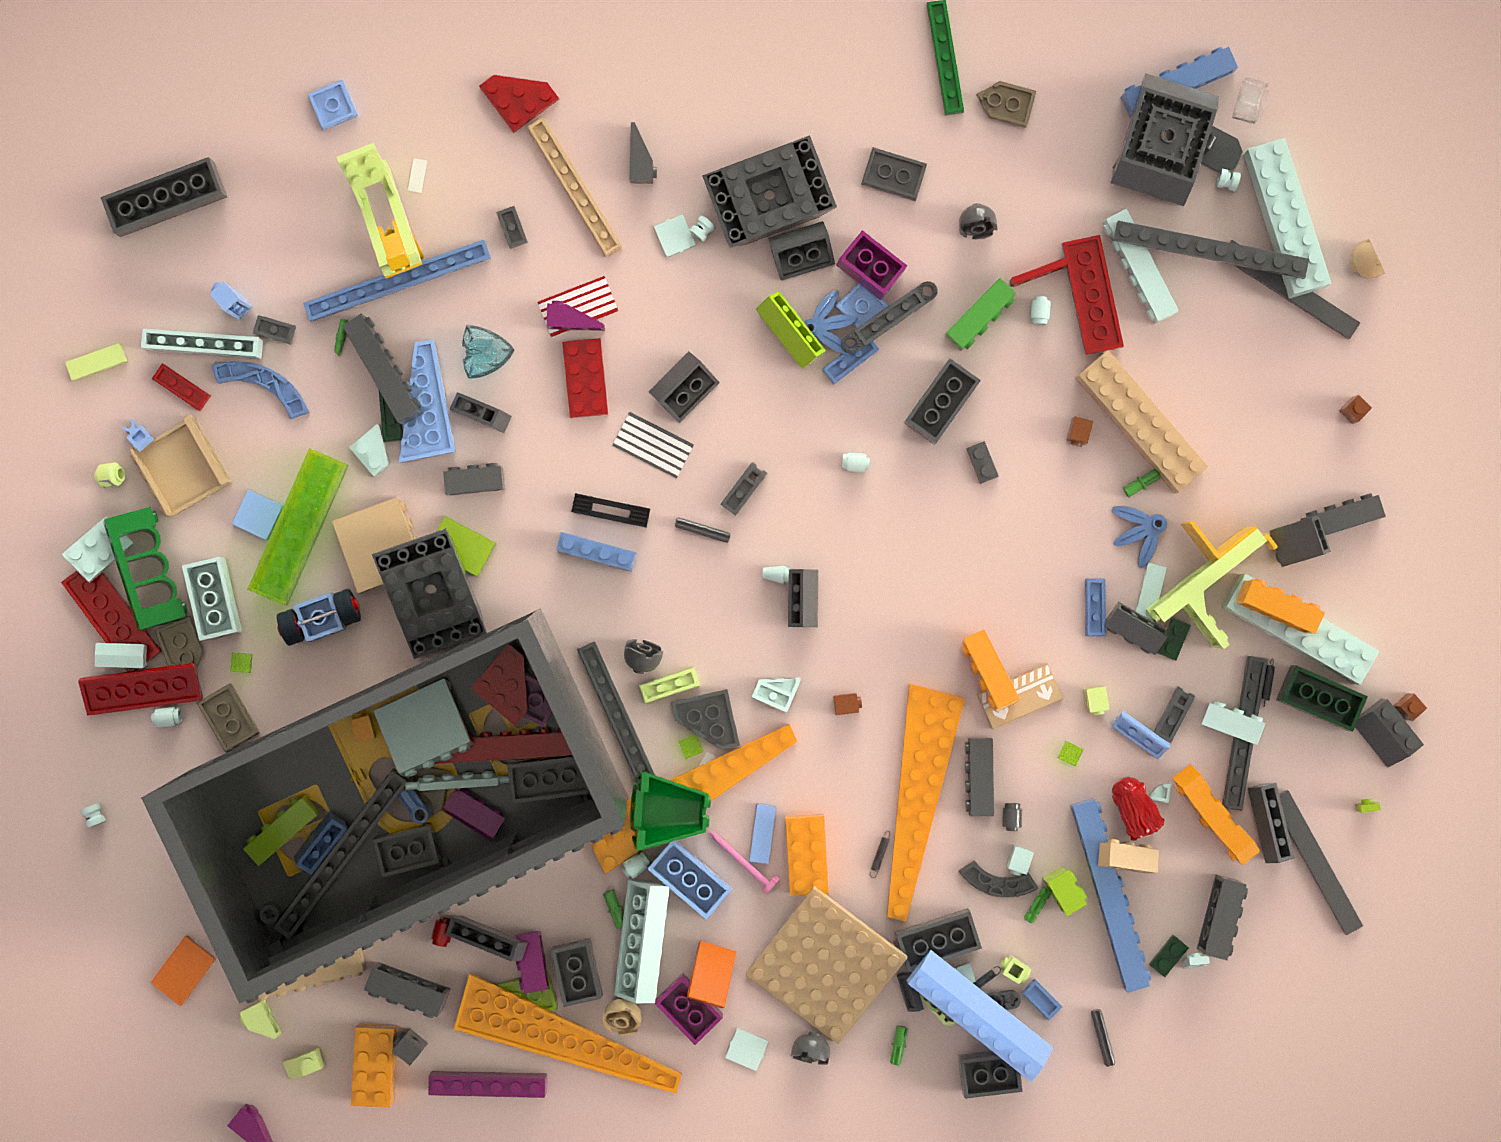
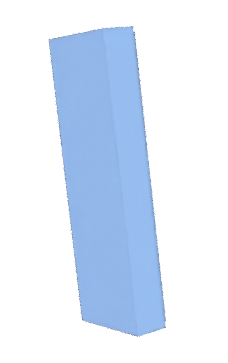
M1124 711L1111 725L1157 759L1170 747L1168 742Z
M757 804L750 862L769 864L776 806Z

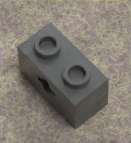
M410 1029L407 1033L403 1031L393 1043L395 1048L392 1052L410 1066L428 1043Z

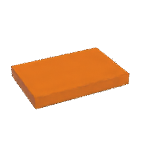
M184 936L150 983L179 1006H182L217 958L189 936Z
M699 941L687 998L724 1008L736 951Z

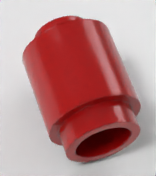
M440 917L439 920H435L431 936L433 945L447 947V944L450 943L451 937L447 936L446 932L451 919Z

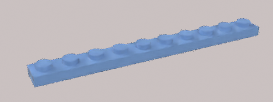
M481 240L422 261L423 265L387 279L384 275L303 304L309 321L313 322L489 260L491 257L485 241Z

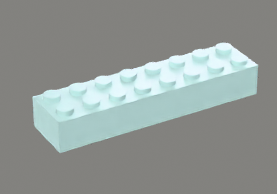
M1285 138L1249 148L1243 156L1274 252L1309 259L1305 279L1282 275L1289 299L1326 288L1331 284V280Z
M1247 574L1239 575L1222 605L1223 609L1349 682L1361 685L1380 651L1325 619H1322L1316 634H1305L1235 603L1243 582L1254 579Z

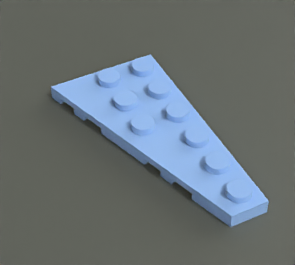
M434 339L414 343L409 384L412 387L411 394L413 397H417L422 405L420 407L422 414L403 425V438L401 440V452L398 463L456 452Z

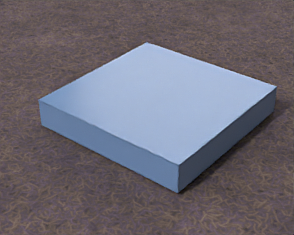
M343 80L307 94L323 131L358 116Z
M858 283L835 307L843 315L856 316L857 321L853 325L858 328L889 305L883 299L879 300Z
M248 489L232 524L268 540L284 506Z

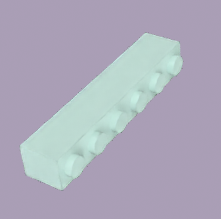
M1127 209L1107 218L1103 222V230L1107 236L1110 235L1112 241L1117 221L1134 224ZM1113 241L1111 243L1116 253H1119L1121 257L1120 263L1124 270H1128L1130 283L1133 287L1136 286L1139 292L1137 294L1138 298L1147 308L1148 318L1156 324L1177 313L1179 310L1147 247Z
M142 329L141 348L157 352L262 359L263 340L258 337Z

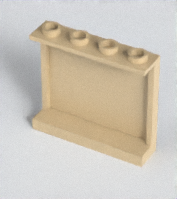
M191 415L183 418L184 421L154 438L141 452L134 448L129 449L132 453L130 456L135 465H139L141 469V477L145 482L148 481L151 486L149 489L150 493L160 502L159 508L161 512L170 517H174L232 483L196 418Z
M398 497L332 521L357 593L362 594L370 589L384 585L372 557L373 553L417 538L412 533V529H414L413 523L410 518L407 519L405 513L408 511L404 500L401 501Z

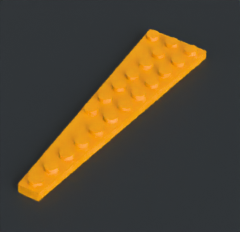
M910 683L887 917L904 922L907 920L965 698Z
M790 724L685 772L670 781L708 793L712 801L798 741ZM631 798L627 800L625 823L621 827L622 830L613 835L609 832L602 836V840L594 844L591 843L604 874L640 851L635 849L632 841V836H635V832L631 830L630 826Z
M469 974L453 1030L671 1093H677L682 1073L477 975Z

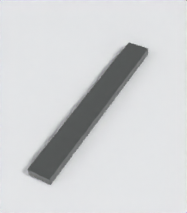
M1231 240V241L1229 242V243H1233V244H1238V243H1236V242L1233 241V240ZM1234 265L1347 339L1352 337L1360 324L1359 321L1314 292L1289 299L1281 274Z
M594 641L577 649L635 779L639 772L655 775L596 642Z
M1247 656L1238 709L1245 711L1243 715L1251 718L1252 714L1256 716L1259 714L1268 659ZM1233 737L1222 805L1225 808L1242 811L1253 743L1237 737Z
M1286 790L1279 794L1288 832L1344 934L1348 935L1363 927L1290 792Z

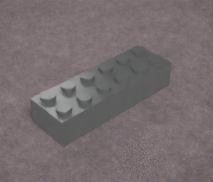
M207 157L100 198L113 233L123 237L227 198V194L215 162Z

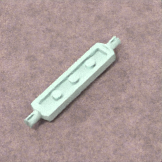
M483 771L481 774L464 772L462 775L457 776L447 773L443 774L442 777L424 775L423 778H418L417 782H405V791L498 786L499 784L509 783V776H499L492 771Z

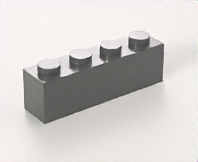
M1372 493L1360 496L1361 500L1354 502V499L1343 501V506L1336 507L1335 504L1324 507V512L1318 513L1317 510L1305 513L1306 517L1301 518V520L1319 515L1326 536L1384 518L1386 515L1379 495L1372 496Z
M968 738V742H965V754H968V762H965V773H968V781H965V792L969 793V800L965 802L966 812H969L970 816H994L993 739Z
M1265 783L1247 788L1265 863H1281L1295 859L1277 783Z
M451 916L446 932L447 936L511 962L522 961L528 943L464 916Z

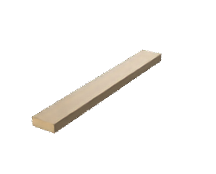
M542 117L527 126L604 255L607 257L621 249L620 242L545 119Z

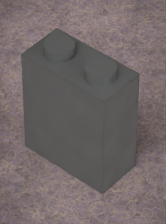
M1319 515L1270 530V537L1278 546L1276 548V559L1281 564V567L1331 552Z

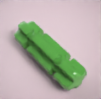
M1044 887L1040 890L1039 897L1037 896L1030 906V911H1027L1024 919L1029 923H1034L1037 918L1036 915H1039L1046 904V899H1049L1051 896V891Z

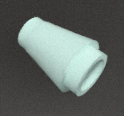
M786 565L764 567L762 577L763 579L781 584L789 583V569L791 568H787Z

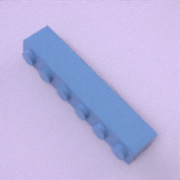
M1219 47L1213 50L1211 55L1206 57L1204 54L1194 59L1195 62L1190 64L1185 62L1178 65L1177 69L1172 72L1166 70L1160 73L1159 78L1197 89L1234 73L1238 66L1230 48L1223 49ZM1135 85L1129 86L1121 96L1130 118L1141 85L1137 87Z

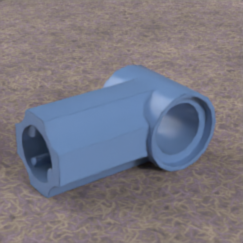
M404 790L397 796L411 814L413 822L422 824L432 817L431 807L423 802L415 790ZM419 809L425 812L424 819L418 816Z

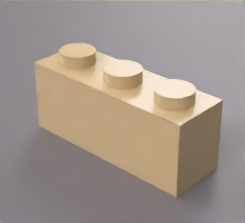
M1108 839V842L1100 843L1098 866L1140 873H1158L1159 850L1151 849V845L1140 844L1139 846H1135L1134 842L1119 844V840Z

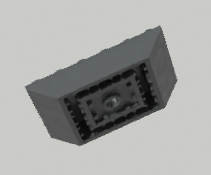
M1145 73L1110 183L1184 207L1194 185L1218 109L1219 96ZM1170 131L1173 134V139L1170 141L1165 140L1163 132Z
M810 135L702 175L729 248L750 244L817 219L837 208ZM767 190H771L775 193V197L767 200L764 197V193Z
M446 528L372 554L414 659L487 633L480 607L455 543ZM433 585L436 591L432 594L427 593L425 587Z

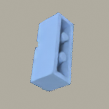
M215 282L213 284L210 296L226 313L239 320L253 308L238 290L232 288L226 282Z

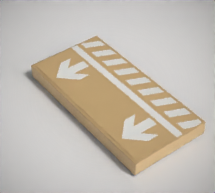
M1048 663L1010 679L1019 700L1017 703L998 712L995 709L991 710L988 705L986 691L977 694L992 729L1063 699Z

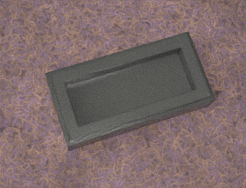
M912 972L897 974L907 1011L919 1012L924 1010L919 992L907 983V979Z

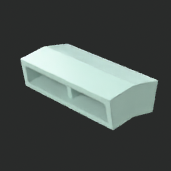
M96 643L95 667L144 668L147 666V646L144 644Z

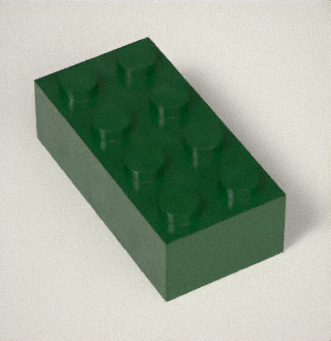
M1291 665L1276 701L1345 731L1353 732L1368 696L1302 667Z

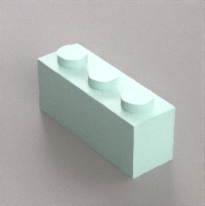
M1214 701V704L1209 703L1202 725L1258 745L1266 724L1262 722L1263 718L1253 714L1251 718L1243 715L1245 711L1234 707L1232 711L1225 708L1226 704Z

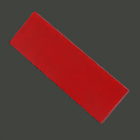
M1066 258L1012 277L1009 280L1011 287L1064 269L1068 264Z
M163 363L152 377V380L198 411L202 410L211 395Z

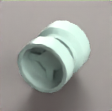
M1222 168L1216 181V187H1226L1229 191L1235 192L1241 173H1230L1227 169Z
M701 215L698 223L693 225L689 231L701 242H704L707 239L708 233L713 232L716 227Z
M99 803L80 810L82 816L87 819V828L106 821L105 816L100 812L101 807Z

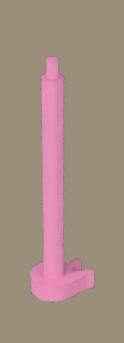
M713 831L709 833L723 849L765 886L762 890L766 894L779 881L776 875L768 881L718 834H715Z

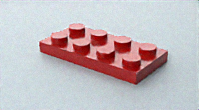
M601 338L562 342L570 418L608 415Z

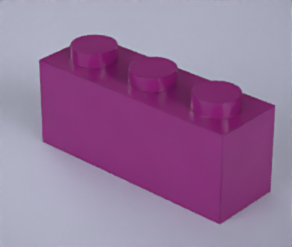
M455 788L442 809L443 812L492 841L505 820L500 811L487 808V804L484 801L471 798L470 793L462 788L460 790Z
M536 931L515 935L516 938L528 942L522 961H516L517 970L521 971L522 977L519 979L520 989L524 990V994L549 990L541 932Z

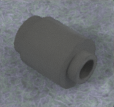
M1005 803L1002 826L1006 827V831H1018V828L1022 827V808H1020L1019 803Z

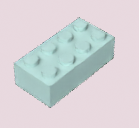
M216 557L183 565L182 569L199 641H207L242 632L225 557Z

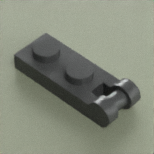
M754 462L749 465L720 504L735 516L768 474L766 471L758 469ZM751 473L757 477L755 481L749 478Z
M1177 686L1154 733L1171 743L1194 701L1195 695L1192 693L1188 694ZM1179 698L1184 700L1183 706L1177 703Z

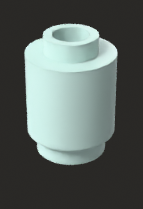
M1037 296L1035 300L1031 301L1030 319H1032V324L1047 325V320L1050 319L1051 301H1048L1047 297Z
M848 452V454H843L842 469H846L849 472L865 473V469H869L870 458H866V454Z
M158 708L152 713L151 719L157 728L171 727L181 724L182 714L180 708Z
M642 851L640 854L636 853L623 862L624 867L621 869L627 878L631 876L634 879L647 870L651 862Z

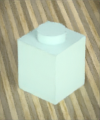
M1013 845L1006 865L1008 869H1011L1010 873L1021 876L1022 873L1027 875L1034 852Z

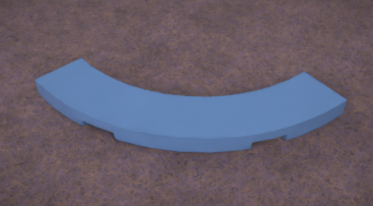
M236 361L211 365L218 384L231 381L251 382L271 391L284 405L290 419L309 413L305 401L296 388L283 376L267 367L251 362Z

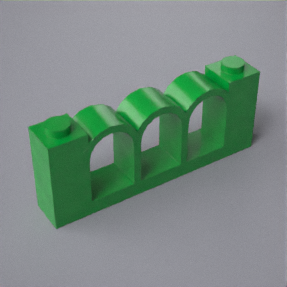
M151 507L110 517L103 521L138 632L181 620L186 617L185 613H187L185 602H181L180 598L176 599L177 587L171 579L164 577L168 572L169 563L166 556L157 551L161 539L158 531L155 529L158 517L155 511L152 512ZM138 532H146L153 537L155 545L152 550L125 557L120 537ZM150 557L156 558L161 562L163 567L161 575L140 582H133L127 563ZM154 583H163L169 587L171 591L169 601L142 609L136 592L137 588Z

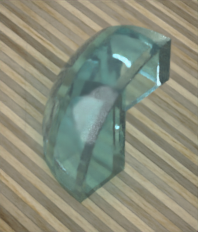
M466 325L462 346L466 348V357L463 359V365L469 379L489 375L501 368L510 359L515 350L504 338L485 328Z

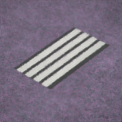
M629 412L612 446L677 478L694 444Z

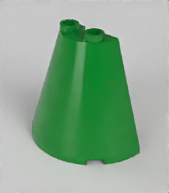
M639 772L636 779H639V781L633 785L630 807L631 830L635 832V836H632V841L636 850H643L706 833V827L709 826L710 821L709 816L706 815V809L710 808L711 798L708 793L646 772Z

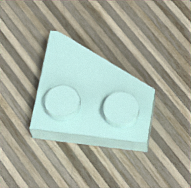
M376 424L349 447L374 477L390 465L379 424Z
M801 678L761 679L758 681L751 698L787 713Z

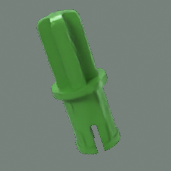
M1153 469L1142 477L1138 476L1137 480L1124 486L1123 490L1127 497L1130 498L1140 490H1146L1147 486L1161 478L1160 474L1156 469Z
M611 890L604 893L603 896L609 909L608 913L611 914L616 929H621L624 917L621 910L622 905H619L615 891Z
M896 1025L894 1041L891 1042L893 1049L890 1063L899 1066L901 1064L903 1049L906 1048V1036L909 1029L907 1027Z

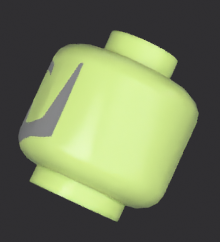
M115 462L101 464L97 467L94 478L102 488L118 487L125 480V471Z

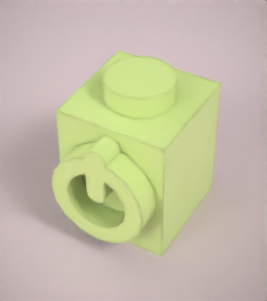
M1011 954L1008 958L1005 957L1000 964L1001 973L1018 984H1023L1031 972L1027 964Z

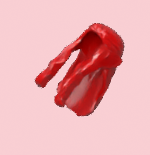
M1125 777L1113 785L1112 798L1118 807L1121 820L1126 827V832L1131 836L1130 840L1135 841L1138 838L1140 839L1158 832L1162 828L1165 819L1161 817L1157 805L1146 794L1144 782H1139L1136 778Z

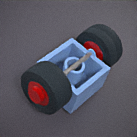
M350 589L337 593H328L294 605L295 611L289 609L278 613L276 616L278 632L288 646L304 641V636L306 642H313L346 630L348 625L361 620L359 602Z

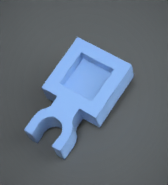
M130 419L129 421L132 423V426L127 429L123 425L122 428L129 434L126 438L141 452L154 438L142 425L138 427Z

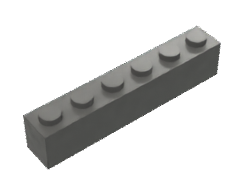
M359 314L342 325L397 422L405 425L421 415L420 407L422 405L420 401L411 394L412 387L407 381L404 382L401 376L403 372L398 365L393 363L392 359L394 357L388 348L385 349L382 344L385 342L379 332H375L373 320L370 317Z

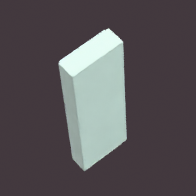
M1147 563L1135 611L1154 622L1146 609L1159 600L1167 567Z

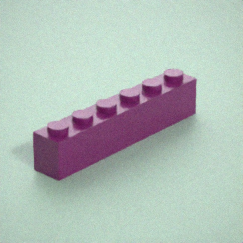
M432 1071L428 1082V1095L545 1098L547 1094V1073Z

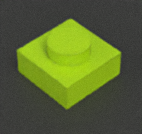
M1362 799L1361 803L1355 804L1356 811L1360 813L1381 810L1380 803L1373 801V799Z

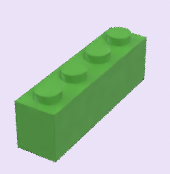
M999 278L946 332L945 336L958 349L962 350L965 347L968 350L975 342L973 338L977 334L981 336L989 328L986 325L991 320L995 322L1002 315L999 311L1004 306L1007 309L1015 301L1013 297L1016 293Z

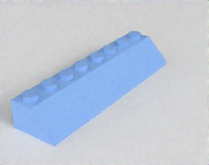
M930 949L908 977L907 983L1032 1082L1043 1069L1053 1047Z

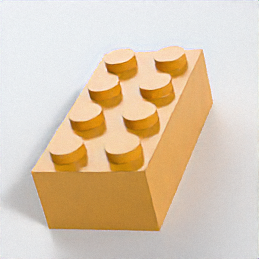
M1257 578L1243 582L1235 603L1302 633L1316 634L1325 612L1320 610V606L1314 603H1303L1302 598L1293 594L1291 596L1285 595L1283 589L1275 586L1273 588L1267 587L1265 581Z
M983 629L964 638L961 651L965 658L969 657L971 661L970 669L974 675H978L980 679L978 682L982 692L986 691L988 695L986 700L991 710L995 709L998 712L1017 703L1019 697L985 630Z
M824 814L785 816L790 896L807 895L814 886L824 894H829Z
M359 1023L355 1027L351 1106L390 1108L394 1103L396 1054L392 1050L395 1048L393 1043L397 1039L398 1025Z

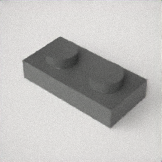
M515 206L496 212L510 249L528 243Z
M258 315L253 334L291 345L296 326Z
M985 441L966 448L980 484L999 477Z

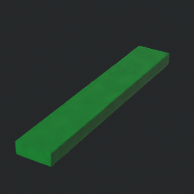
M946 0L927 2L945 116L964 113Z

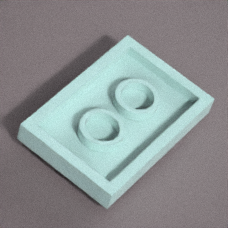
M104 517L62 554L89 583L115 562L103 524L107 517ZM127 536L119 538L125 553L133 546V542Z

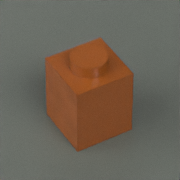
M1356 395L1339 411L1354 424L1359 422L1372 407L1360 395Z
M1074 416L1071 420L1066 440L1071 441L1073 446L1082 447V444L1086 445L1090 437L1093 421Z
M857 693L833 696L835 715L859 713V708H862L861 696L857 697Z
M1407 693L1393 705L1405 720L1414 721L1427 709L1422 701L1412 693Z

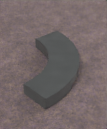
M975 860L958 870L963 878L973 887L996 897H1019L1038 889V886L1028 872L1027 875L1021 874V876L1009 878L998 877L984 871Z

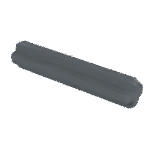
M677 518L675 522L676 528L725 543L729 542L731 536L728 532L686 519Z
M1100 1009L1091 1011L1103 1060L1107 1067L1113 1066L1116 1062L1103 1014Z

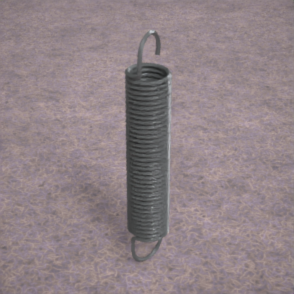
M1273 664L1267 665L1261 698L1264 699V707L1265 700L1269 701L1275 670Z
M882 837L871 870L876 871L877 874L890 841L889 837L888 839Z
M991 969L973 984L980 989L998 974H995Z

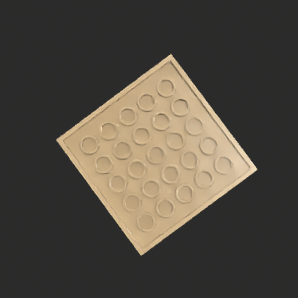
M814 886L749 968L746 976L835 1043L839 1044L907 960L908 956Z

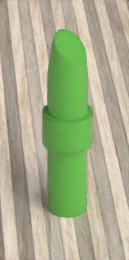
M340 319L338 333H336L334 351L338 356L341 353L346 337V332L342 325L348 322L345 319Z

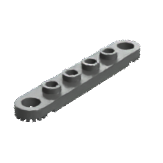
M926 281L846 335L841 342L842 350L847 354H855L933 300L938 293L937 286L931 281ZM928 286L932 289L933 293L931 296L924 295V287ZM849 339L854 340L856 348H847L846 341Z

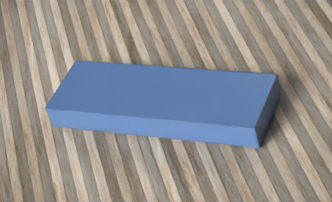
M872 341L855 354L847 355L842 353L824 367L822 371L834 385L876 353L879 348ZM856 343L850 349L856 348Z
M1085 579V636H1106L1105 579Z

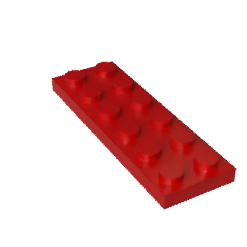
M1100 235L1063 242L1062 249L1064 258H1066L1068 263L1066 267L1085 355L1123 348L1122 334Z
M75 571L61 582L105 643L144 644L147 646L146 663L162 652L147 630L138 632L130 607L104 572L90 583L78 571ZM124 668V669L128 672V671L138 670L139 668Z
M195 663L83 677L78 680L87 716L201 701L203 698Z

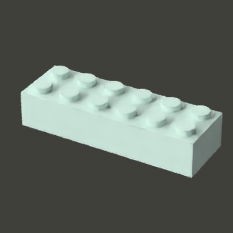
M628 880L614 995L633 1003H655L669 886L648 880Z

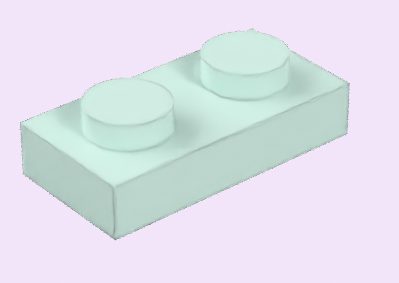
M1193 953L1182 961L1183 969L1203 967L1210 964L1209 956H1203L1202 953Z

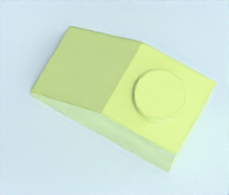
M265 1000L240 1012V1021L249 1031L273 1039L282 1034Z
M319 1047L282 1061L289 1080L318 1071L326 1065Z

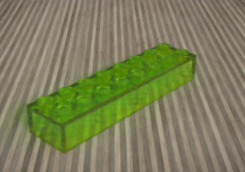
M311 448L308 449L247 590L279 604L288 605L347 471L348 464Z

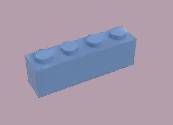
M563 532L560 534L556 549L558 552L632 571L637 554L633 551Z

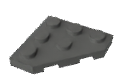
M727 689L671 702L675 721L721 750L740 746Z

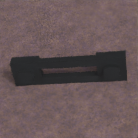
M575 493L571 512L647 528L650 508ZM593 503L629 510V518L593 511Z

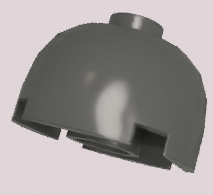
M973 204L966 208L959 218V231L965 238L969 235L973 236L972 239H984L992 236L994 230L997 231L996 215L990 207L985 205Z
M637 639L628 640L624 649V659L626 664L635 673L644 674V672H650L660 664L663 651H661L659 645L643 640V644L636 643Z
M809 1032L808 1035H802L795 1040L791 1050V1057L793 1056L794 1059L812 1064V1062L818 1061V1065H827L830 1058L829 1045L826 1040L820 1038L819 1033Z

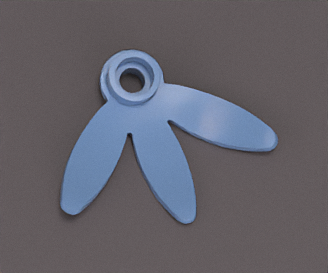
M834 290L819 303L813 319L806 320L804 323L807 327L810 325L814 326V330L811 332L826 346L839 353L847 354L842 350V339L827 332V330L847 327L855 323L857 317L852 315H836L824 319L832 310L838 298V291Z
M1113 507L1112 512L1127 521L1141 524V526L1134 527L1121 534L1114 541V545L1131 544L1147 536L1141 547L1138 559V566L1140 568L1145 567L1155 552L1158 533H1162L1167 527L1165 517L1160 514L1150 517L1144 512L1131 507ZM1156 520L1160 521V527L1155 526Z

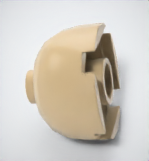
M1369 239L1361 242L1353 249L1351 254L1352 262L1349 264L1354 273L1358 272L1361 277L1366 279L1376 278L1385 274Z
M617 998L607 1005L602 1022L608 1031L612 1032L614 1030L620 1036H630L635 1034L638 1028H640L642 1013L637 1003Z

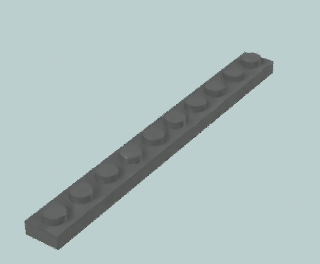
M1117 221L1113 241L1301 279H1305L1309 263L1308 258L1123 221Z

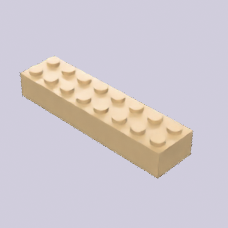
M1109 350L1075 377L1151 467L1159 472L1160 477L1174 493L1180 492L1208 468L1205 462Z

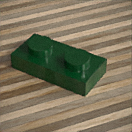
M1172 618L1167 628L1168 637L1157 653L1176 661L1191 625Z
M1172 935L1149 965L1163 977H1166L1189 947Z

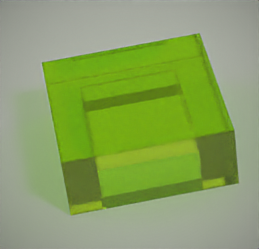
M232 652L230 672L251 673L253 654Z
M697 734L679 741L685 759L704 752Z
M1065 741L1058 759L1076 766L1084 749Z

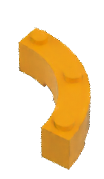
M1191 764L1173 777L1176 786H1174L1176 791L1181 796H1185L1200 816L1199 822L1205 829L1209 828L1228 850L1226 853L1233 862L1237 860L1241 865H1244L1260 852L1254 840L1240 825L1237 826L1231 819L1230 813L1212 795V790L1202 775Z

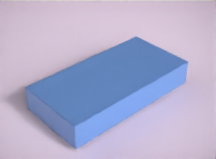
M1035 978L1021 991L1048 1020L1062 1008Z

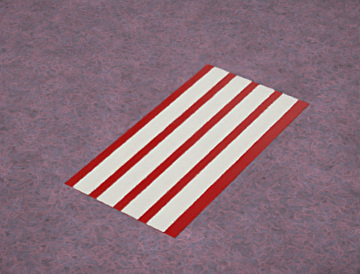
M605 276L538 301L546 325L547 303L552 304V301H563V304H567L596 320L618 311ZM548 329L551 337L568 331Z

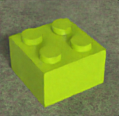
M1060 867L1042 878L1059 908L1066 916L1087 905L1085 901L1087 896L1082 888L1076 886L1075 882H1077V879L1069 869L1066 870Z

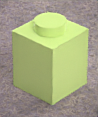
M1100 686L1084 689L1087 712H1093V715L1105 714L1104 710H1109L1106 687Z

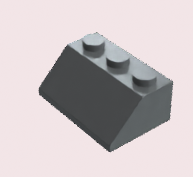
M823 221L768 238L781 281L835 264L829 234Z
M688 351L649 393L680 423L720 382L697 357Z
M1381 698L1363 712L1355 726L1386 767H1390L1410 757L1424 745L1388 699Z

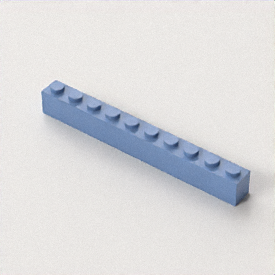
M1091 798L1071 804L1070 806L1124 990L1129 993L1150 987L1149 980H1151L1148 969L1144 968L1145 956L1142 950L1139 951L1138 947L1140 939L1138 933L1134 932L1132 927L1135 924L1132 913H1128L1127 910L1129 901L1126 894L1123 895L1121 888L1124 887L1122 878L1117 876L1116 869L1098 866L1100 843L1108 842L1105 835L1107 826L1104 820L1101 821L1099 814L1102 813L1100 803Z

